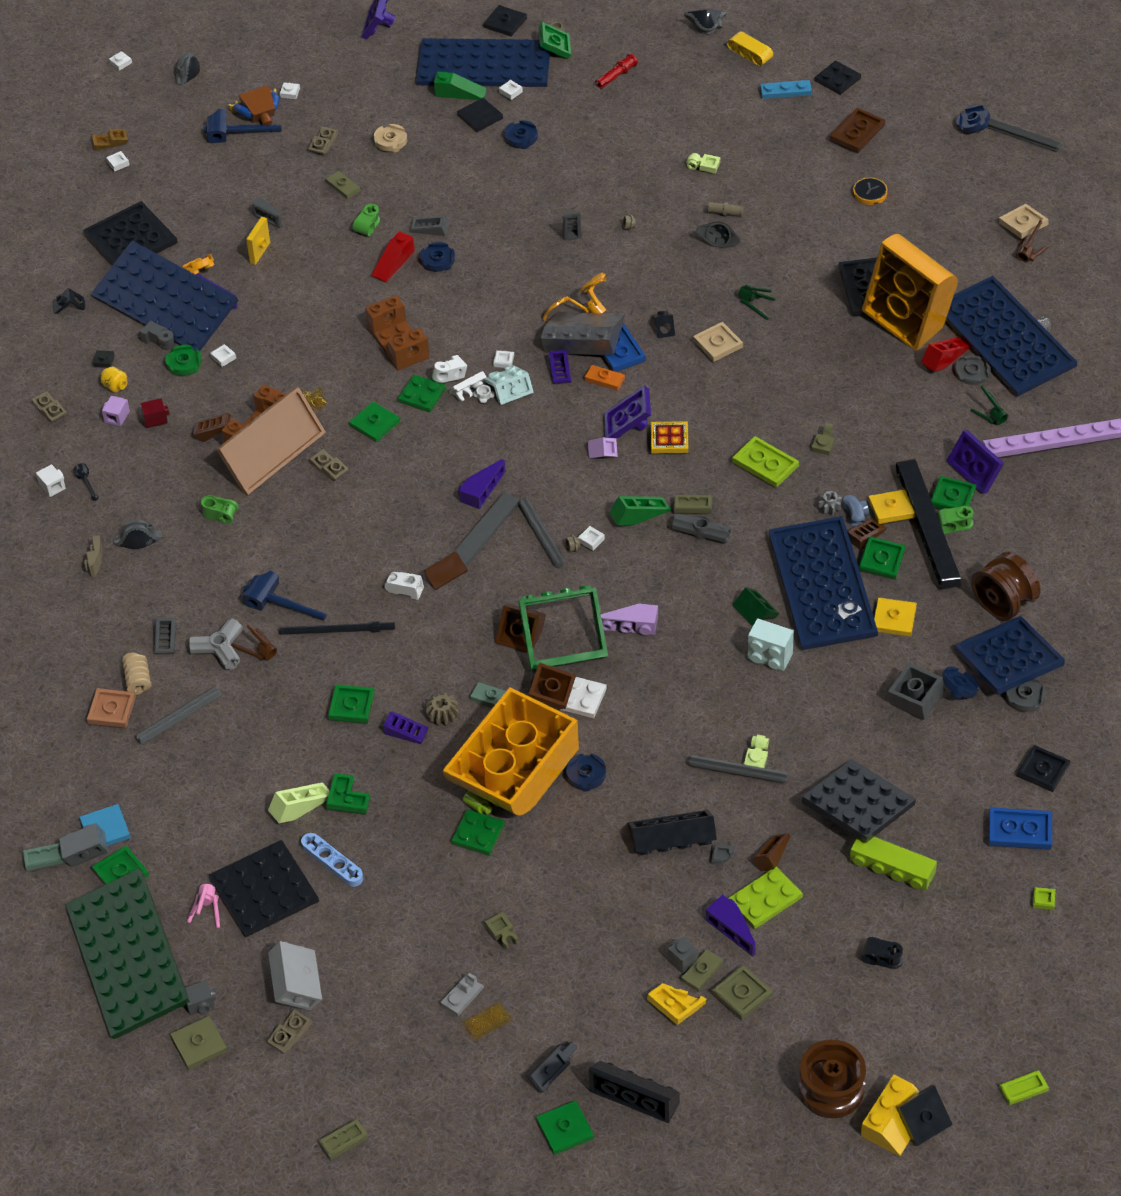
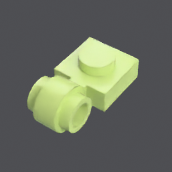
M692 153L688 156L686 164L689 169L695 170L700 166L701 171L716 174L721 157L704 154L703 158H701L697 153Z
M758 734L752 737L751 748H748L744 765L765 768L768 752L763 750L768 749L769 738Z

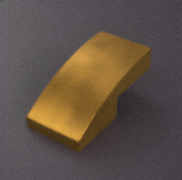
M109 129L108 134L92 135L91 141L94 150H101L123 145L128 142V137L125 129Z

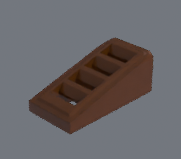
M225 413L196 422L194 436L202 442L211 439L222 432V429L230 422L231 414Z
M871 518L848 531L850 542L856 548L862 550L866 547L869 536L877 538L886 531V527L878 524V521Z
M789 833L773 835L754 856L753 860L760 871L775 869L790 839Z

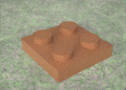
M97 688L87 717L88 724L126 728L136 699L135 692Z

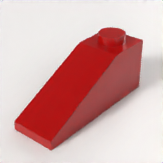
M399 231L389 241L371 277L386 283L415 252L414 237Z
M959 337L930 343L921 363L933 372L943 370L971 347Z

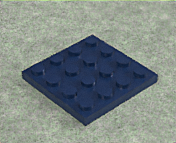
M1022 616L955 645V651L997 695L1065 665V659Z

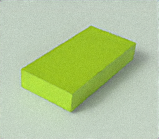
M1039 1070L999 1086L1009 1106L1049 1091V1087Z

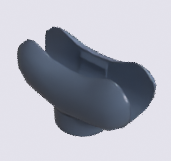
M845 495L843 498V508L851 516V525L856 527L864 523L865 516L869 515L868 505L865 500L859 502L854 495Z

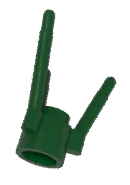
M747 284L743 285L738 294L739 298H741V303L746 304L761 317L768 320L769 317L749 301H754L756 296L775 301L774 297L757 292L771 293L772 290Z
M981 385L980 388L994 407L989 412L990 417L975 409H971V411L987 420L991 425L994 423L997 425L1004 423L1008 419V414L1000 407L991 393Z

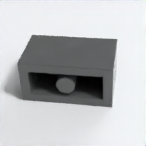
M96 823L87 825L83 829L70 832L66 836L59 838L62 858L71 867L108 853L105 832Z

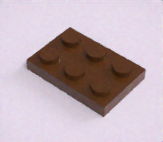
M856 108L830 135V141L859 153L885 126V119Z

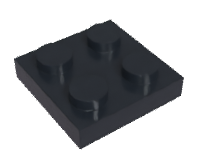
M836 60L815 76V82L839 95L861 79L860 73Z

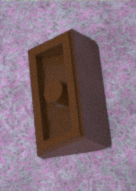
M457 552L450 554L424 570L435 590L468 571Z

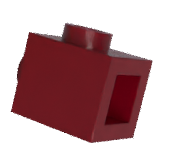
M162 398L141 403L146 428L168 423L166 416L170 415L167 405L163 404Z

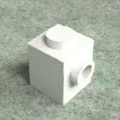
M52 464L36 472L39 485L49 497L66 489L62 472L59 469L56 470Z

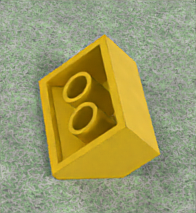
M893 1074L863 1121L861 1137L900 1157L911 1138L896 1106L920 1092L914 1084Z

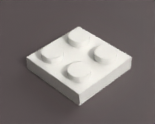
M576 677L566 709L560 710L594 718L606 692L607 685Z

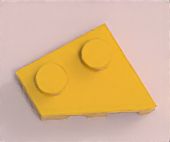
M663 983L647 996V1000L676 1025L706 1004L707 1000L703 996H700L699 999L689 996L688 991L675 989Z

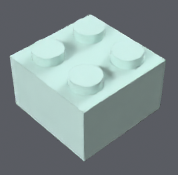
M757 618L748 635V659L754 663H762L772 669L784 671L793 655L794 630Z

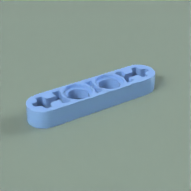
M307 833L302 837L303 850L347 885L355 887L363 882L362 870L317 834ZM308 841H309V842H313V841H314L315 846H314L313 844H311V843L307 845V842H308ZM323 851L331 853L326 858L320 857V853ZM338 862H342L345 864V866L341 869H336L334 867V865ZM350 874L353 875V876L357 875V878L352 877V878L350 879Z

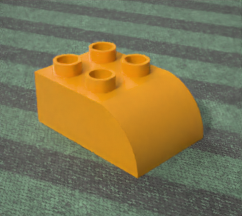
M894 234L881 243L862 311L910 348L917 351L943 328L958 284V278L902 235Z
M509 687L443 769L444 777L448 781L515 815H524L538 803L570 759L579 750L578 720Z

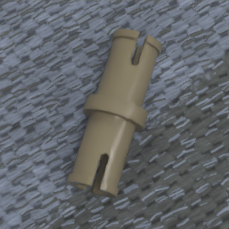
M709 201L708 212L723 214V216L733 215L742 217L743 206L729 205L727 202L722 204Z

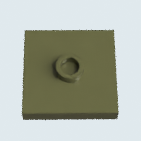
M742 965L712 990V994L743 1020L773 995V991Z
M210 1016L170 1034L188 1070L227 1052V1047Z

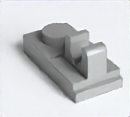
M469 973L442 1000L441 1007L458 1017L484 986L477 982V977Z

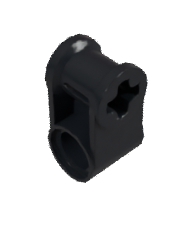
M869 937L866 940L861 960L870 965L897 969L903 964V948L897 942Z

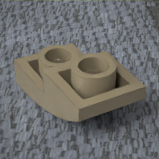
M322 126L318 136H314L308 150L324 155L337 138L338 131Z
M48 391L32 399V404L51 423L67 415L65 409L57 400L51 397Z
M324 449L310 458L309 463L334 481L349 471L337 457L333 459Z
M100 535L92 537L91 551L87 552L88 560H84L86 571H90L91 577L96 576L102 563L103 549Z
M294 1009L283 1026L279 1024L267 1042L285 1054L309 1029L313 1021Z

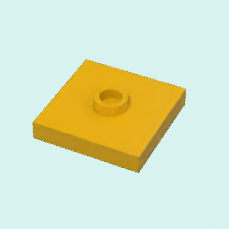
M261 217L246 239L250 264L256 265L270 244L268 222L265 217Z
M905 490L869 496V503L878 524L915 518V511Z
M878 598L874 619L878 632L911 636L917 603Z

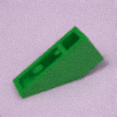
M437 72L434 81L435 97L479 100L483 97L485 98L487 88L455 73Z
M618 496L609 513L617 525L633 526L670 512L671 508L663 497Z

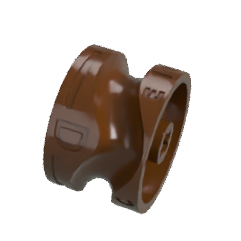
M1003 552L989 562L985 568L975 572L971 579L972 590L979 604L1000 621H1008L1020 612L1021 600L1033 603L1040 597L1041 593L1039 580L1031 566L1022 557L1013 552Z
M823 1040L810 1046L803 1054L800 1062L799 1095L806 1108L818 1116L832 1119L841 1118L853 1113L859 1107L864 1097L866 1064L863 1056L854 1046L840 1040Z

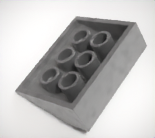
M557 312L545 325L541 336L545 353L567 350V354L614 355L625 314Z

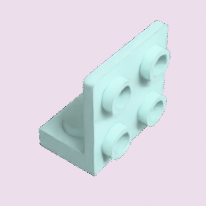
M514 365L506 367L502 372H492L484 379L486 383L494 386L498 402L501 405L534 393L528 372Z

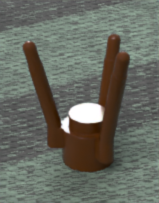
M1042 220L1036 225L1026 245L1024 244L1027 236L1022 239L1019 250L1016 253L1020 261L1028 262L1030 260L1033 262L1038 255L1048 248V246H1044L1034 254V248L1030 245L1042 224Z
M247 625V628L260 641L257 646L258 653L240 645L231 644L232 647L255 656L261 661L264 658L270 660L277 653V648L271 644L260 629L256 628L255 630L250 625Z

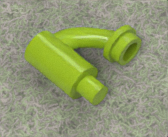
M470 791L465 793L463 797L464 803L479 813H491L492 807L489 806V802L486 799Z

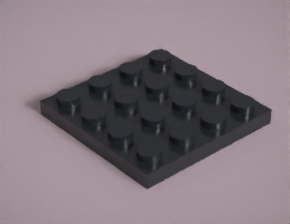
M142 201L83 230L84 236L112 266L131 241L154 253H158L178 243L177 237Z
M877 257L844 261L838 264L853 316L866 315L862 311V307Z
M850 760L803 795L801 803L867 843L915 805L916 799L854 760Z
M282 840L209 874L210 881L245 938L319 902V897Z

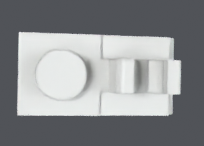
M482 371L453 386L449 391L450 395L456 396L459 402L464 401L462 393L471 398L473 393L470 388L477 389L480 385H483V381L486 378L485 373Z

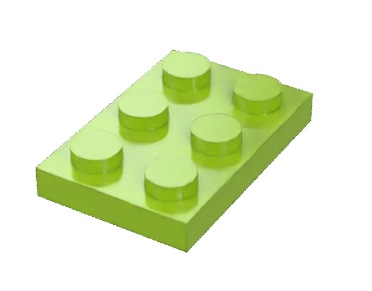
M756 436L732 457L734 464L776 488L799 467L798 460Z
M776 866L774 870H770L729 898L736 902L746 922L755 930L803 898V893Z

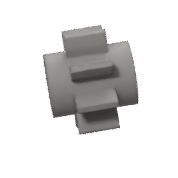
M826 491L824 496L820 495L819 508H823L824 513L834 514L836 510H841L842 497H838L837 492Z

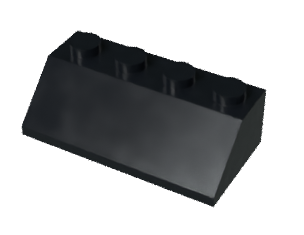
M709 810L628 822L634 851L640 855L651 854V850L658 849L660 852H666L676 846H680L681 849L690 848L695 843L709 845L712 844V841L717 840L714 816Z
M599 1061L589 1068L590 1092L670 1123L680 1103V1092L676 1089L660 1085L653 1079L640 1077L633 1071L620 1069L613 1063Z

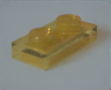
M499 1002L464 1021V1026L476 1041L512 1020L502 1003Z

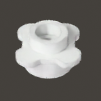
M480 385L473 392V396L477 397L481 403H486L488 399L495 396V393L491 391L489 386Z

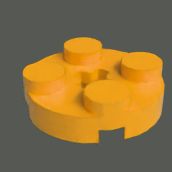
M208 254L204 256V259L197 258L184 264L182 268L197 274L200 269L212 267L214 260L212 255Z

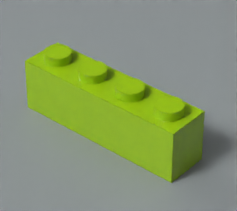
M873 837L867 843L857 838L850 852V861L855 865L865 866L877 874L890 876L895 881H903L915 889L926 891L936 873L937 861L877 837Z

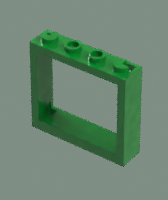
M591 585L580 586V590L572 591V588L560 590L559 594H553L552 591L541 593V597L534 598L533 595L522 596V600L518 601L530 671L537 670L539 662L554 667L608 657L596 587L591 588ZM590 596L599 650L535 661L525 606Z

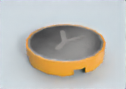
M863 178L855 183L853 195L862 204L874 205L877 202L879 204L886 199L887 186L879 179Z

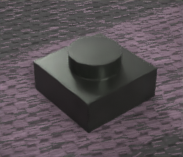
M96 350L93 366L101 368L112 367L115 356L114 351Z

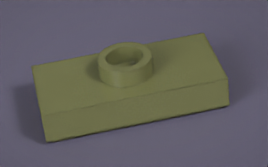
M340 171L326 178V183L346 199L360 192V187Z
M674 495V513L712 514V495Z
M706 949L682 976L681 981L699 992L724 964V960Z
M356 1119L319 1140V1143L329 1159L332 1160L369 1138L360 1122Z

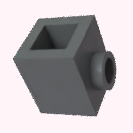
M684 936L678 941L672 942L668 948V962L682 974L687 972L698 959V949Z
M206 980L185 987L190 1000L186 1004L190 1016L196 1013H206L214 1007L213 1000L216 999L213 987L208 988Z

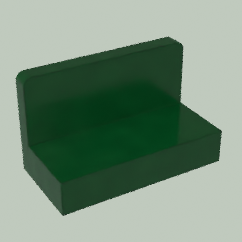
M745 587L733 603V606L752 626L757 618L765 620L766 617L775 619L779 615V612L756 589Z

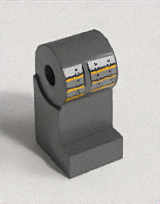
M150 321L140 330L141 342L148 344L151 341L159 345L162 350H170L175 345L173 333L153 321Z

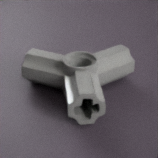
M232 618L231 620L228 619L219 632H215L211 636L191 637L190 653H213L219 658L225 669L232 670L236 668L240 663V658L231 644L243 630L242 625Z

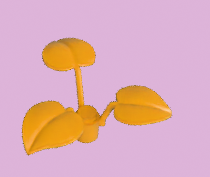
M603 272L597 274L579 290L581 293L585 289L583 293L585 294L588 291L592 298L586 303L587 308L568 296L563 297L548 308L543 317L544 322L552 309L566 301L572 302L586 313L589 311L590 313L605 312V307L597 299L593 289L596 284L606 282L607 275Z

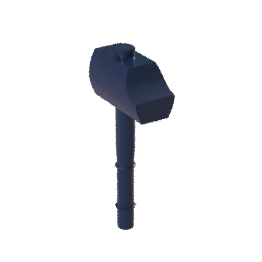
M217 109L215 113L208 116L207 125H204V133H207V140L210 143L227 142V133L281 132V125H227L226 110Z
M271 570L265 574L255 575L250 584H246L244 587L242 599L243 604L247 607L262 611L269 601L323 621L327 617L326 613L320 612L317 609H312L274 594L279 584V575Z

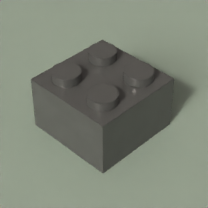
M908 663L888 691L890 704L925 720L945 692L943 677Z

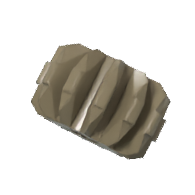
M437 693V697L431 696L430 701L426 703V716L430 718L431 723L436 722L439 726L441 722H444L447 726L448 721L454 722L455 717H458L459 704L453 695L448 696L447 693L444 695Z

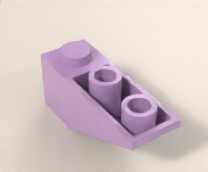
M636 604L601 614L603 630L655 635L658 605Z

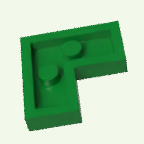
M334 773L327 800V809L367 814L370 794L352 791L354 785L353 775Z

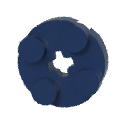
M972 105L965 109V113L958 115L956 122L963 134L978 130L982 131L988 126L990 113L988 108H984L983 105Z
M521 120L516 124L512 122L505 128V142L513 147L527 149L538 139V131L532 122Z
M431 243L428 248L421 250V263L424 269L428 271L449 270L455 262V251L453 248L448 247L446 243Z
M946 667L941 677H943L944 685L951 690V694L958 699L962 697L974 698L979 690L977 689L979 687L977 680L966 671L964 674L958 672L959 668Z
M578 754L572 757L567 764L566 770L568 782L573 787L584 792L599 787L606 778L605 762L595 754H590V756ZM582 770H585V771L590 770V773H588V774H583V771H582Z

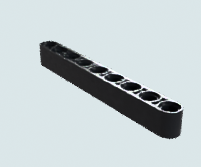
M916 459L896 462V472L899 474L898 477L902 488H905L903 490L906 491L915 511L914 520L917 528L920 529L918 531L923 543H925L924 547L928 557H930L929 560L933 571H936L934 574L938 584L941 585L940 589L960 587L961 580L957 566Z

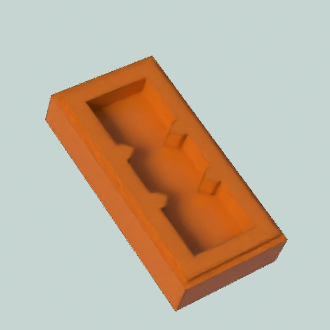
M591 365L585 375V381L617 391L625 379V374Z

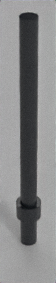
M372 621L371 623L280 627V635L351 631L380 632V630H395V622Z

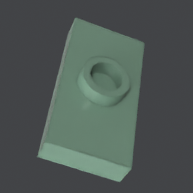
M478 682L470 698L471 701L493 708L506 691Z
M60 843L23 851L26 871L67 863L62 858Z

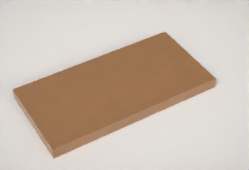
M295 387L216 450L245 495H249L325 434L326 431L300 388Z

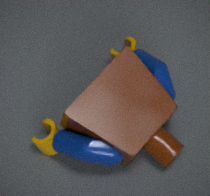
M269 85L240 94L239 104L236 100L234 101L235 104L228 105L232 113L238 112L253 123L261 121L263 125H271L272 120L270 117L275 115V110L279 104V96L276 93V89L270 91Z

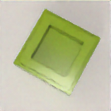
M1034 887L1033 908L1054 910L1056 889Z

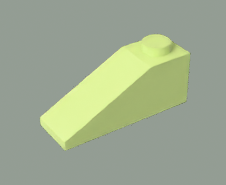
M322 782L275 792L268 811L278 823L296 820L326 802L330 790Z

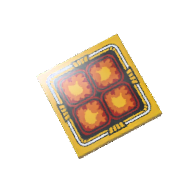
M651 422V453H688V422Z

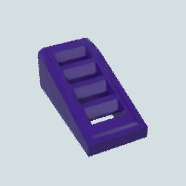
M567 350L549 351L548 358L553 384L571 383ZM556 371H565L564 373H556ZM566 376V378H558V379H557L556 377Z
M391 711L384 723L385 735L422 744L428 732L427 726ZM416 730H420L418 735L415 736Z

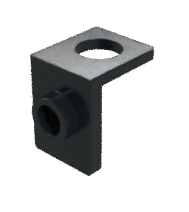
M67 288L53 300L54 313L58 314L70 303L85 310L84 297ZM74 297H77L80 303H78Z
M658 311L656 315H653V319L656 321L658 338L675 336L673 314L668 313V311ZM663 323L670 325L668 333L661 332L660 327Z

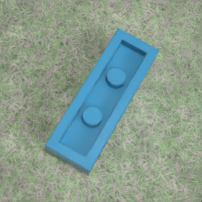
M810 80L760 84L762 99L812 95Z

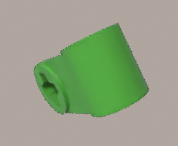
M375 204L366 205L355 219L353 231L370 237V233H373L380 222V217L378 216L379 207Z
M208 495L201 500L203 517L222 523L231 524L234 512L239 508L238 504L231 499Z
M969 506L942 509L937 512V517L944 534L969 530L973 527L972 517L974 511Z

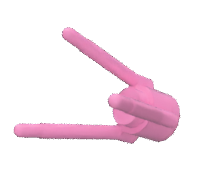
M202 884L199 887V892L196 895L194 905L187 920L188 923L192 921L195 912L197 915L200 914L203 905L208 906L213 903L216 928H220L219 896L215 895L216 889L213 885Z

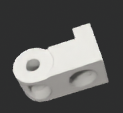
M458 355L452 356L451 360L446 362H436L432 378L440 383L462 379L465 377L467 364Z
M391 572L385 583V589L390 593L408 595L412 599L418 600L424 585L421 575Z

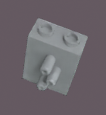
M279 941L268 952L275 1002L312 1010L322 1000L315 950Z

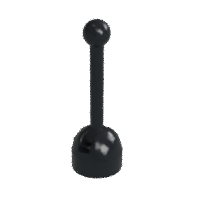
M85 463L76 465L73 469L75 476L79 479H84L92 494V500L97 501L99 496L95 494L87 479L89 475L87 465Z

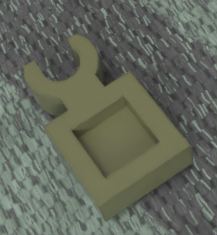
M503 912L485 921V926L496 941L500 938L502 939V945L505 949H509L508 940H513L515 944H518V937L513 933L514 927Z

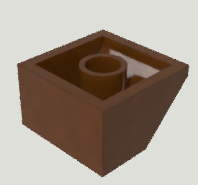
M512 604L504 605L495 643L527 652L519 606ZM526 609L532 647L534 649L543 630L546 614Z
M539 662L528 696L556 710L566 709L576 675Z

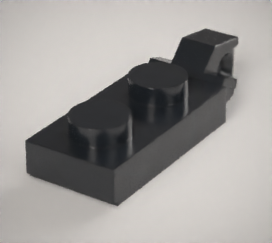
M566 1041L563 1045L558 1044L526 1075L537 1092H544L571 1064L569 1056L577 1049L573 1041Z

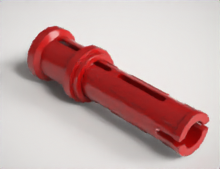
M628 53L626 58L619 60L614 68L595 80V85L603 89L619 75L628 73L630 68L638 65L636 56Z

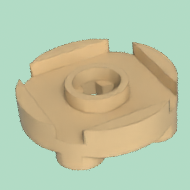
M388 124V127L385 128L381 126L374 133L375 146L383 151L398 152L407 143V133L400 125Z

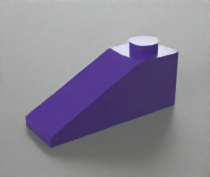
M500 459L468 477L465 483L461 484L458 489L460 502L480 509L506 472L505 460Z
M722 894L706 909V921L753 957L755 955L756 943L736 902Z

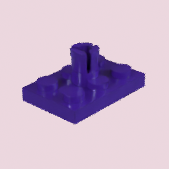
M374 0L372 2L362 32V38L368 39L370 35H374L377 24L383 23L391 27L395 20V15L385 11L387 8L385 4L388 0Z
M644 385L604 413L606 438L617 439L634 427L638 431H642L647 426V418L651 416L649 388Z
M963 430L946 460L970 483L976 484V488L982 494L988 493L1004 465V462L968 430Z

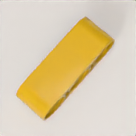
M738 32L727 41V46L730 50H734L733 52L746 57L747 60L756 65L759 64L758 66H762L773 57V51L770 47L744 32Z

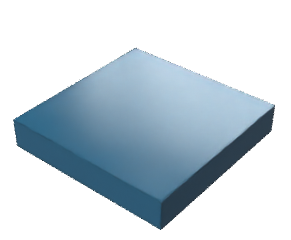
M119 804L80 816L83 828L96 823L105 832L107 846L131 838Z

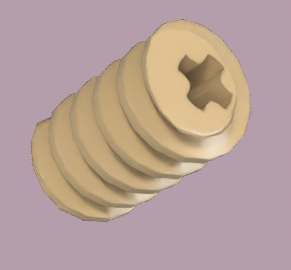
M137 653L124 655L122 662L127 691L135 692V695L148 691L152 685L147 658Z

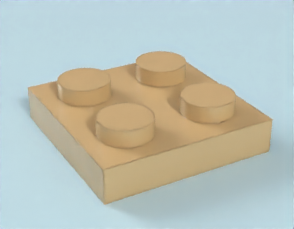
M1024 204L999 217V224L1022 239L1032 234L1040 220H1042V224L1039 229L1047 226L1048 219L1027 204Z
M723 322L693 336V341L713 362L743 348V342Z

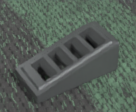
M259 197L252 203L255 217L259 219L265 217L269 224L277 228L282 227L281 214L268 202Z
M580 211L563 213L562 231L565 241L581 238Z
M445 215L413 218L410 232L446 236L449 223Z
M156 618L155 654H174L177 628L176 618ZM161 628H171V630H161ZM161 634H171V636H161ZM160 640H170V642H160ZM159 646H170V649H159Z

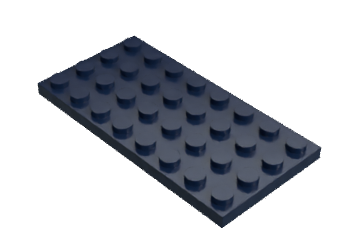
M422 38L416 82L417 85L434 86L437 72L455 73L481 86H502L509 80H512L522 87H547L551 51L540 47V40Z
M134 241L130 242L91 293L92 297L144 326L153 321L167 328L173 333L175 343L190 345L195 351L197 349L201 351L239 301L231 293Z
M994 276L954 294L945 321L979 357H982L985 363L987 362L990 365L991 370L1017 397L1077 367V361Z
M843 516L769 529V537L802 650L878 636L877 626ZM841 603H843V611L848 614H851L845 619H843L838 614V605H840ZM848 603H853L856 607L848 610L844 606Z

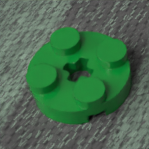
M190 345L174 347L170 354L167 353L165 358L168 370L175 376L196 373L202 364L200 351L198 349L196 351L193 350Z

